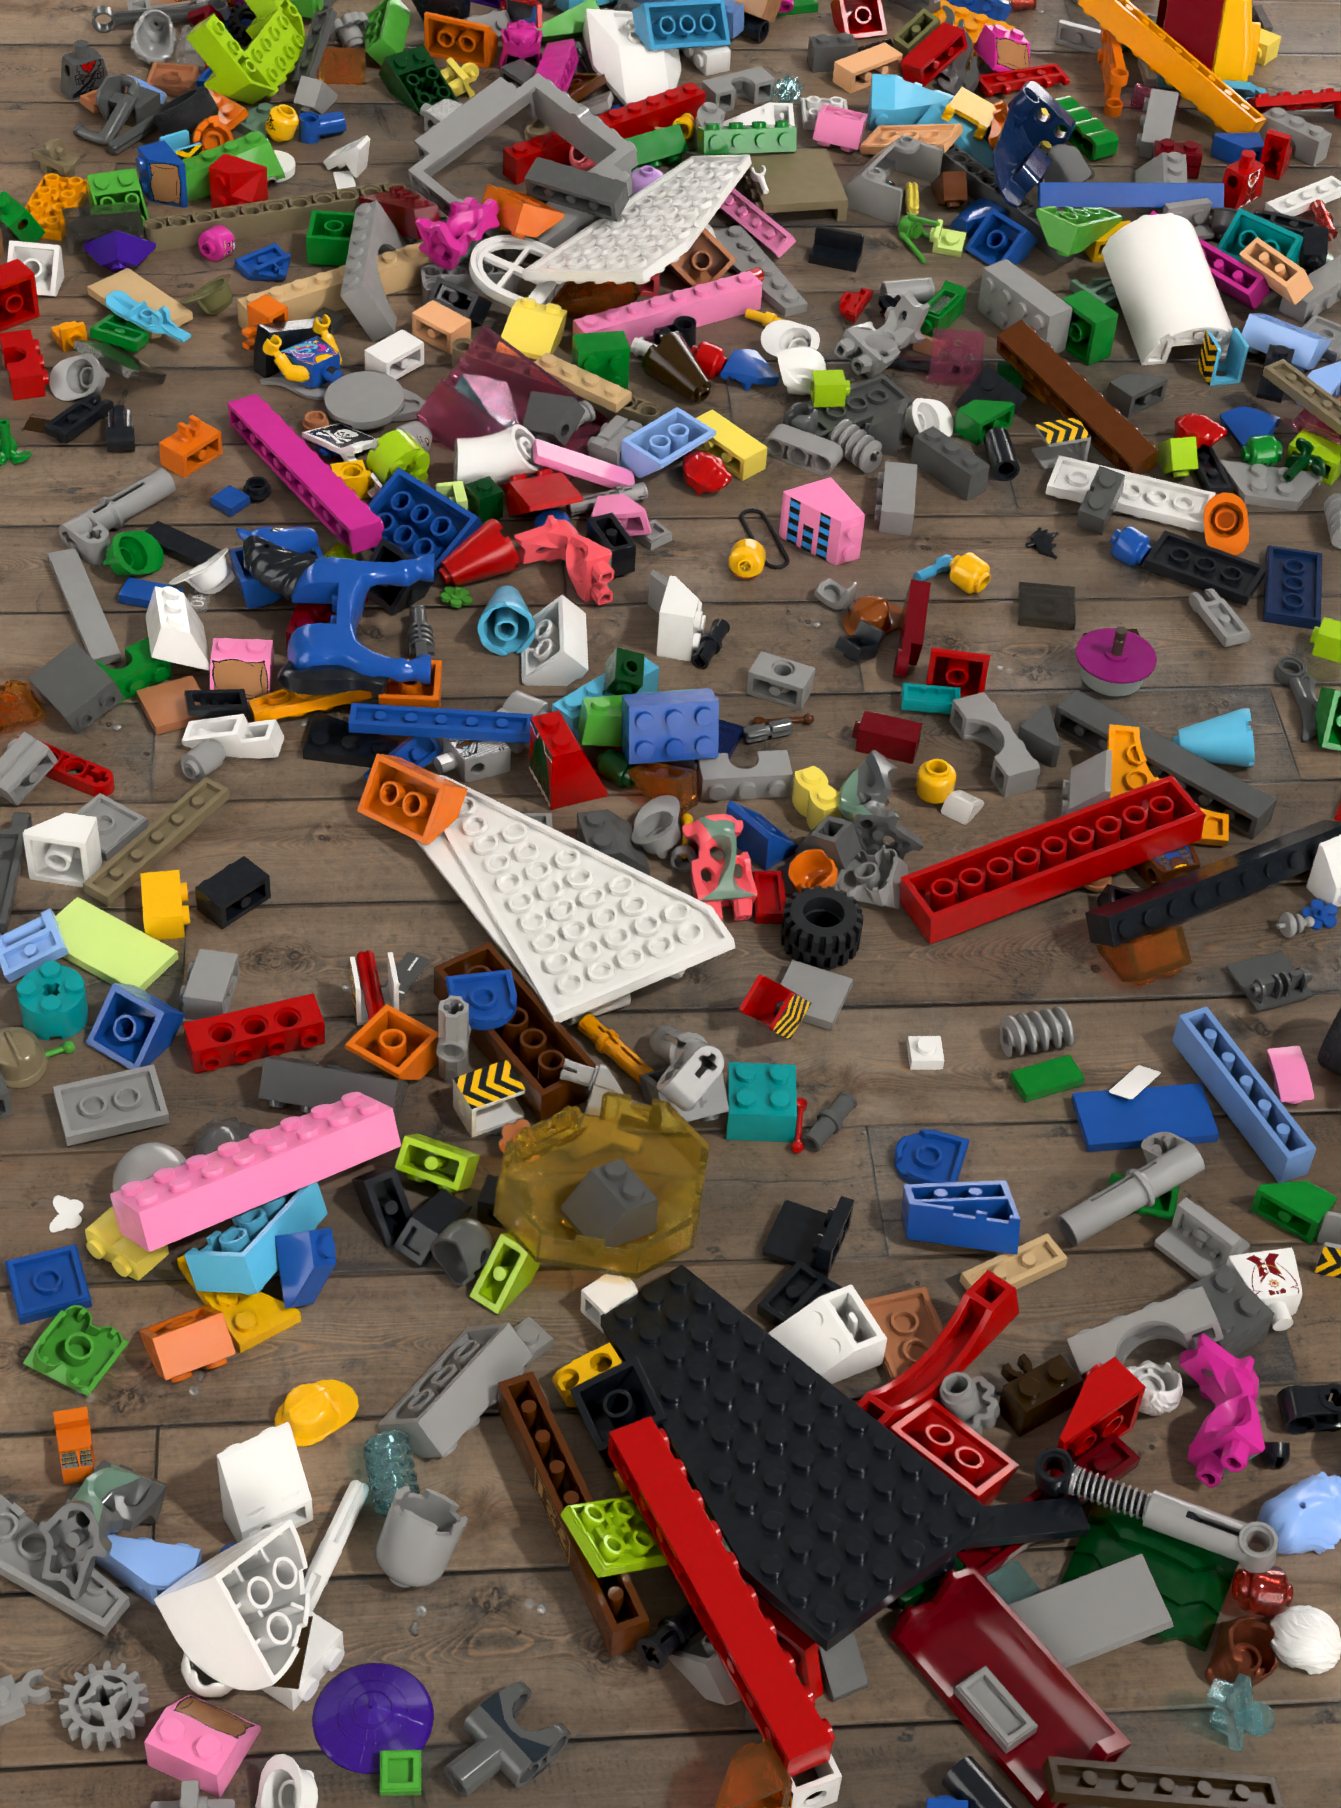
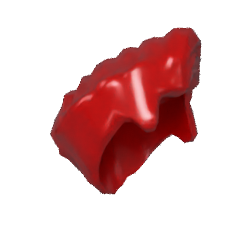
M1188 413L1177 417L1174 421V438L1196 437L1197 449L1201 445L1211 447L1227 434L1225 427L1209 419L1206 415Z
M695 451L687 453L683 458V479L687 486L695 489L696 495H701L704 492L715 493L728 486L732 480V475L730 472H727L723 461L711 453Z

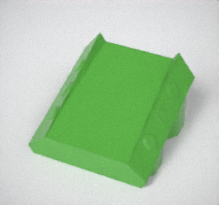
M74 1305L66 1310H61L39 1337L23 1364L89 1397L130 1341L122 1338L121 1333L112 1326L100 1327L93 1324L90 1311L81 1305Z

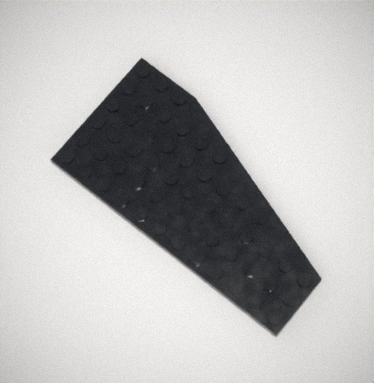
M682 1264L646 1286L638 1294L613 1310L601 1315V1327L618 1356H621L624 1362L637 1356L667 1418V1421L661 1422L660 1428L665 1430L674 1452L683 1462L688 1475V1482L692 1489H697L700 1492L704 1501L705 1512L710 1521H716L722 1537L730 1551L736 1556L743 1579L751 1584L754 1589L826 1652L994 1526V1513Z

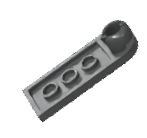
M882 374L850 386V396H846L845 407L814 408L812 400L791 405L784 414L783 424L827 439L831 430L844 419H849L853 424L862 429L865 428L866 423L871 424L875 413L902 398H907L908 408L914 400L886 375Z

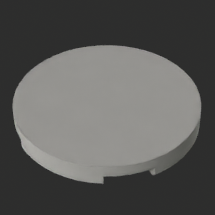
M373 371L354 372L338 378L327 388L324 396L325 409L328 416L334 422L339 421L352 425V429L358 430L374 429L389 424L391 419L402 411L405 406L404 390L401 384L389 375Z

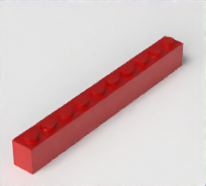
M692 82L685 83L683 86L668 89L663 93L648 96L646 99L629 103L617 109H611L609 112L597 116L605 125L615 129L622 138L626 139L654 131L655 127L672 126L674 120L685 113L691 114L695 121L698 109L706 101V92ZM554 131L541 136H535L521 143H515L503 149V175L516 185L525 182L524 178L537 157L570 166L569 150L572 145Z
M649 1416L610 1431L608 1442L609 1457L785 1780L829 1761L833 1742L835 1741L833 1729L826 1718H820L815 1709V1699L809 1686L801 1684L797 1677L792 1655L788 1650L783 1651L779 1645L776 1628L772 1620L768 1616L764 1617L761 1613L754 1588L751 1584L746 1585L743 1581L736 1556L733 1552H727L718 1524L715 1520L710 1521L706 1515L703 1498L697 1489L692 1490L687 1481V1472L680 1458L675 1459L670 1451V1442L663 1428L658 1429L652 1417Z

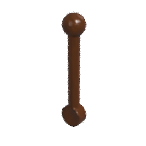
M811 713L801 717H788L791 723L804 722L810 725L814 722V716ZM755 717L753 725L759 723L768 725L767 722L783 718L764 719L763 717Z

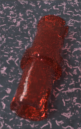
M1316 200L1318 207L1315 206L1314 202L1309 207L1314 216L1313 221L1317 222L1319 227L1328 228V241H1331L1329 233H1331L1333 239L1338 234L1333 224V216L1327 211L1323 200Z

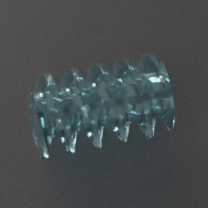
M388 1430L374 1435L366 1441L363 1448L368 1481L371 1485L373 1507L377 1514L387 1517L398 1489L409 1486L410 1493L420 1494L419 1485L416 1484L417 1473L413 1470L415 1463L411 1458L412 1448L408 1445L409 1435L401 1430Z

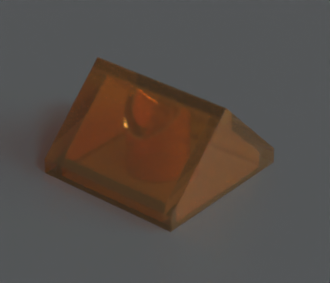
M326 47L319 65V80L326 84L366 85V49Z

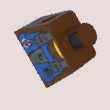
M1189 844L1132 866V868L1152 887L1200 868V860L1193 845Z

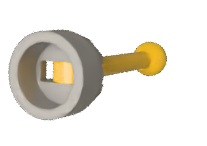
M689 813L683 814L681 822L684 825L691 824L693 822L692 815ZM682 835V845L676 846L671 854V865L677 871L687 872L691 870L690 863L696 860V854L694 849L688 845V839Z

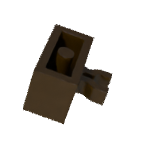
M1023 1354L1019 1356L1017 1366L1023 1373L1014 1370L1009 1363L1003 1365L1001 1375L1009 1383L1003 1385L999 1400L1000 1415L1019 1437L1074 1407L1081 1391L1083 1379L1061 1354L1034 1369L1030 1359Z

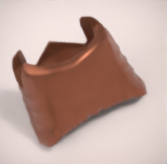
M1245 1615L1230 1621H1222L1219 1624V1634L1211 1661L1205 1670V1679L1213 1687L1225 1691L1240 1692L1247 1688H1252L1271 1675L1279 1666L1269 1645L1275 1635L1274 1627L1254 1621L1256 1618L1254 1615Z

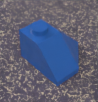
M332 1228L275 1236L285 1308L309 1305L315 1302L336 1265Z

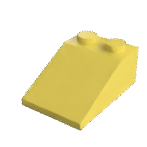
M518 298L512 306L497 350L536 360L545 353L553 355L563 338L567 310L561 309V306L548 303L543 305L536 303V300L532 298Z

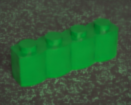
M1065 95L1054 98L1075 120V129L1068 138L1072 146L1081 149L1084 156L1089 160H1097L1117 153L1119 139L1111 129L1105 128L1098 118L1092 117L1091 113L1085 107L1079 106L1073 97ZM1061 124L1058 125L1061 131H1068L1066 126Z

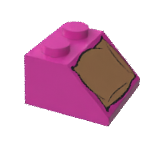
M999 24L994 26L984 25L973 49L993 71L1002 72L1030 67V43L1023 37V32L1015 28L1007 30Z

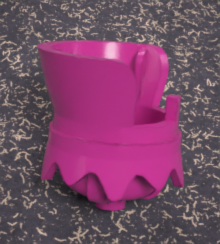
M519 20L515 23L508 22L506 30L501 29L503 49L499 57L498 67L504 66L509 56L519 57L523 60L526 57L532 56L536 58V63L539 65V60L542 58L540 50L543 36L542 30L537 29L535 22L528 23L525 20Z

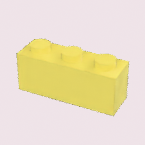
M713 409L696 418L716 431V436L696 447L698 451H705L720 458L726 470L741 481L766 469L768 447Z

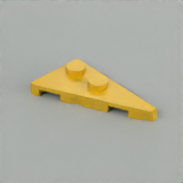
M185 1256L177 1258L178 1268L203 1303L223 1312L232 1343L240 1353L301 1322V1312L294 1307L285 1308L284 1302L261 1291L252 1295L197 1291Z

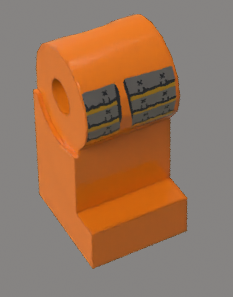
M85 1406L53 1412L64 1485L83 1482L86 1477L93 1473L95 1464L88 1408Z

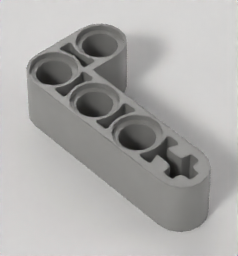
M469 262L459 263L453 270H445L435 263L426 264L421 268L423 306L430 302L428 298L438 277L472 292L477 291L481 296H487L471 279ZM482 262L486 275L495 284H498L507 271L488 262ZM513 274L503 288L515 294L519 288V276Z

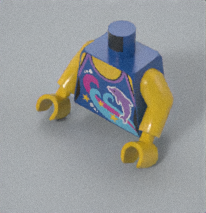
M323 315L322 324L318 321L317 317L313 322V331L320 334L321 338L315 336L282 351H279L282 345L280 337L272 335L270 340L266 339L263 344V351L267 355L275 357L274 362L280 369V376L309 388H316L327 382L333 383L343 376L340 370V365L342 364L340 351L333 335L328 332L331 323L328 315Z

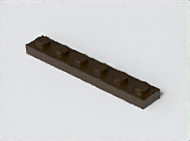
M1050 1756L1047 1757L1043 1764L1050 1802L1116 1808H1284L1276 1777Z

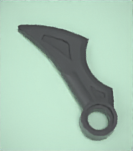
M1284 656L1279 659L1274 675L1280 683L1291 687L1302 719L1301 742H1307L1317 736L1315 711L1318 703V698L1315 694L1317 680L1306 671V665L1302 660L1294 656ZM1284 668L1292 669V670H1294L1296 673L1293 674V673L1286 672V671L1284 670Z

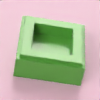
M421 1750L380 1751V1796L421 1795Z

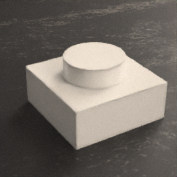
M908 1036L907 1051L910 1070L943 1069L944 1054L941 1036Z

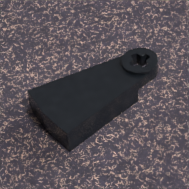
M316 316L318 318V321L322 324V317ZM316 317L258 324L254 345V371L263 378H269L280 372V369L274 362L275 357L269 356L263 351L264 342L267 338L270 340L272 335H277L282 340L279 351L315 336L321 338L322 336L315 333L312 328ZM331 325L328 328L329 334L331 333Z

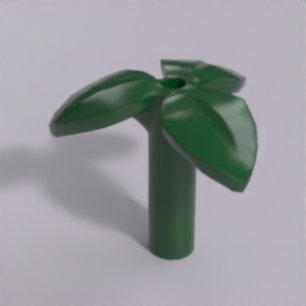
M1298 438L1296 440V448L1301 454L1293 453L1288 457L1284 467L1289 469L1283 474V478L1287 482H1291L1306 465L1310 466L1313 473L1324 477L1326 474L1324 461L1320 456H1311L1315 448L1309 441Z

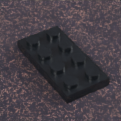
M1166 530L1145 558L1143 568L1174 579L1182 584H1187L1204 591L1212 588L1220 597L1247 606L1264 579L1267 571L1266 566Z

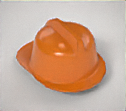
M1223 492L1213 496L1204 508L1203 519L1207 546L1238 556L1245 550L1249 542L1246 504L1239 496L1233 493Z

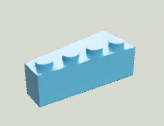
M318 1182L234 1216L232 1218L233 1226L223 1233L216 1230L206 1238L208 1245L200 1251L197 1248H192L184 1254L196 1290L243 1293L245 1295L257 1294L261 1291L269 1279L279 1270L275 1236L315 1230L317 1225L328 1214Z

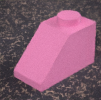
M625 494L597 497L591 518L613 512L629 536L651 534V527L645 508Z

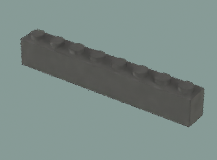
M1076 689L1057 706L1054 717L1056 731L1098 754L1107 750L1109 724L1139 727L1141 745L1147 759L1146 764L1153 776L1162 779L1172 775L1199 807L1217 813L1229 814V827L1253 840L1271 822L1277 799Z

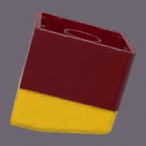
M1159 0L1156 24L1221 80L1246 82L1249 75L1253 76L1260 40L1261 23L1252 22V0Z

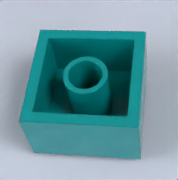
M729 1062L726 1082V1095L729 1111L726 1112V1140L794 1142L797 1120L796 1065Z

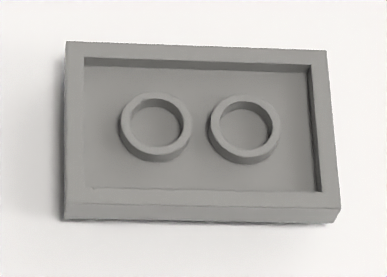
M154 1064L52 1087L67 1146L170 1123L169 1113Z

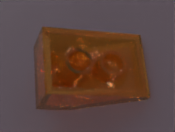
M574 281L565 282L551 303L561 306L563 310H567V317L578 319L586 315H593L608 309L629 305L635 302L641 293L635 282L615 284L613 281H607L602 284H595L594 281H587L576 284Z

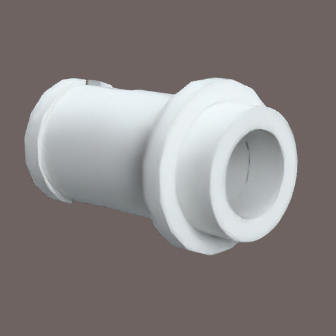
M642 336L640 338L635 337L630 351L636 357L639 355L644 357L653 343L645 341V338Z

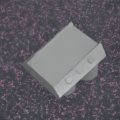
M881 849L874 855H868L866 851L861 850L845 869L837 868L838 878L833 886L835 887L834 890H843L847 892V897L853 896L857 901L900 910V877L908 875V865L898 857L894 849Z

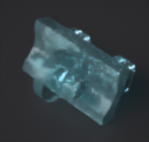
M1239 1673L1234 1684L1218 1678L1214 1679L1206 1696L1208 1705L1215 1707L1210 1720L1211 1728L1228 1735L1229 1748L1241 1752L1244 1748L1243 1736L1245 1733L1253 1736H1262L1274 1728V1712L1270 1706L1261 1702H1254L1251 1677Z

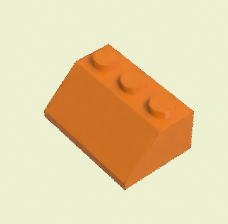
M430 12L424 13V46L431 57L444 60L452 57L455 62L462 64L472 62L477 67L488 69L497 58L498 35L491 26Z
M489 184L486 186L481 203L484 204L486 199H494L499 207V212L496 215L500 223L498 228L510 232L511 236L524 240L526 236L538 237L561 221L565 215L561 211L525 193Z
M377 753L357 812L425 845H429L458 818L468 789L401 757Z

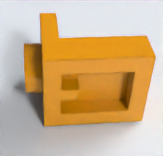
M64 322L51 327L52 337L63 352L88 346L84 322Z

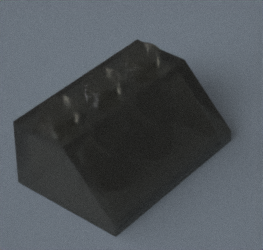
M137 202L62 208L69 255L88 254L84 250L85 243L116 230L144 239L141 213Z

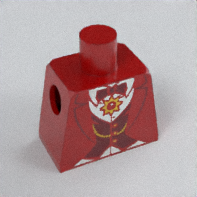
M1243 150L1240 159L1226 168L1221 182L1224 183V207L1238 210L1261 197L1265 166L1255 160L1256 153L1254 151Z

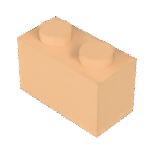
M432 300L412 312V334L451 355L452 342L455 339H471V320Z

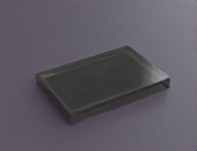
M75 340L74 350L81 354L89 353L95 356L101 365L129 380L159 384L165 381V373L111 344Z

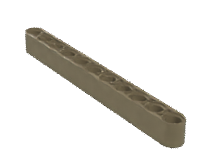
M388 181L155 217L144 221L145 240L156 243V248L153 251L158 252L197 246L202 232L216 225L228 228L235 239L305 229L309 226L312 210L355 213V210L360 206L359 197L386 192L392 186H404V188L406 186L400 181Z

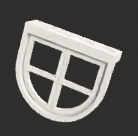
M511 235L493 236L481 241L472 250L469 261V273L475 285L483 293L512 308L517 299L523 297L504 289L503 286L513 274L524 279L522 274L524 268L519 265L529 253L542 258L554 248L527 237L524 240ZM502 249L522 250L514 263L491 254ZM483 261L507 271L498 284H495L486 275L483 269ZM530 281L537 286L528 298L535 299L536 303L543 305L552 303L567 282L557 284L555 281L544 283Z

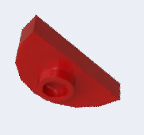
M861 288L860 292H845L839 301L840 314L846 320L855 323L872 299L873 290Z

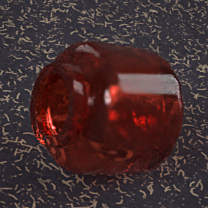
M1272 1566L1271 1569L1264 1573H1251L1242 1568L1238 1569L1233 1577L1232 1596L1237 1600L1239 1607L1245 1612L1275 1617V1615L1282 1612L1285 1606L1291 1604L1293 1586L1291 1583H1288L1286 1572L1278 1566Z

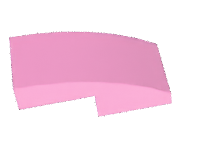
M1300 1046L1267 1049V1061L1274 1075V1088L1280 1102L1297 1104L1304 1100L1314 1099L1309 1071Z

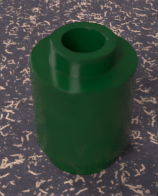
M614 749L602 752L596 760L595 767L597 768L598 776L622 788H633L640 780L642 767L638 766V764L629 765L625 756Z

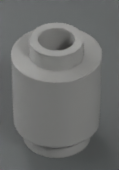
M216 740L202 741L182 756V771L188 778L201 781L223 764L226 752L223 746Z

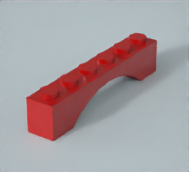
M987 1270L964 1293L948 1324L924 1355L892 1382L878 1389L868 1391L856 1404L889 1430L892 1425L929 1399L936 1400L940 1396V1387L944 1378L951 1373H962L1019 1314L1016 1287Z

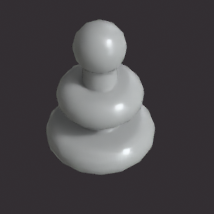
M1284 912L1280 915L1276 928L1280 929L1284 937L1292 938L1296 933H1302L1305 927H1313L1315 921L1311 916L1303 918L1300 914L1293 915L1290 912Z

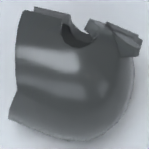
M461 1218L454 1220L431 1242L430 1250L434 1259L443 1267L449 1279L457 1286H464L476 1277L475 1271L485 1266L496 1242L490 1230L483 1223L476 1219Z

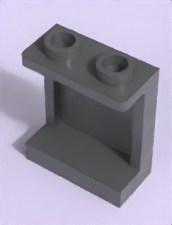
M76 641L28 678L39 695L60 713L76 734L89 727L124 698L115 682Z

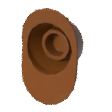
M863 596L845 614L843 628L848 635H854L859 622L866 620L887 634L900 628L902 610L883 597Z

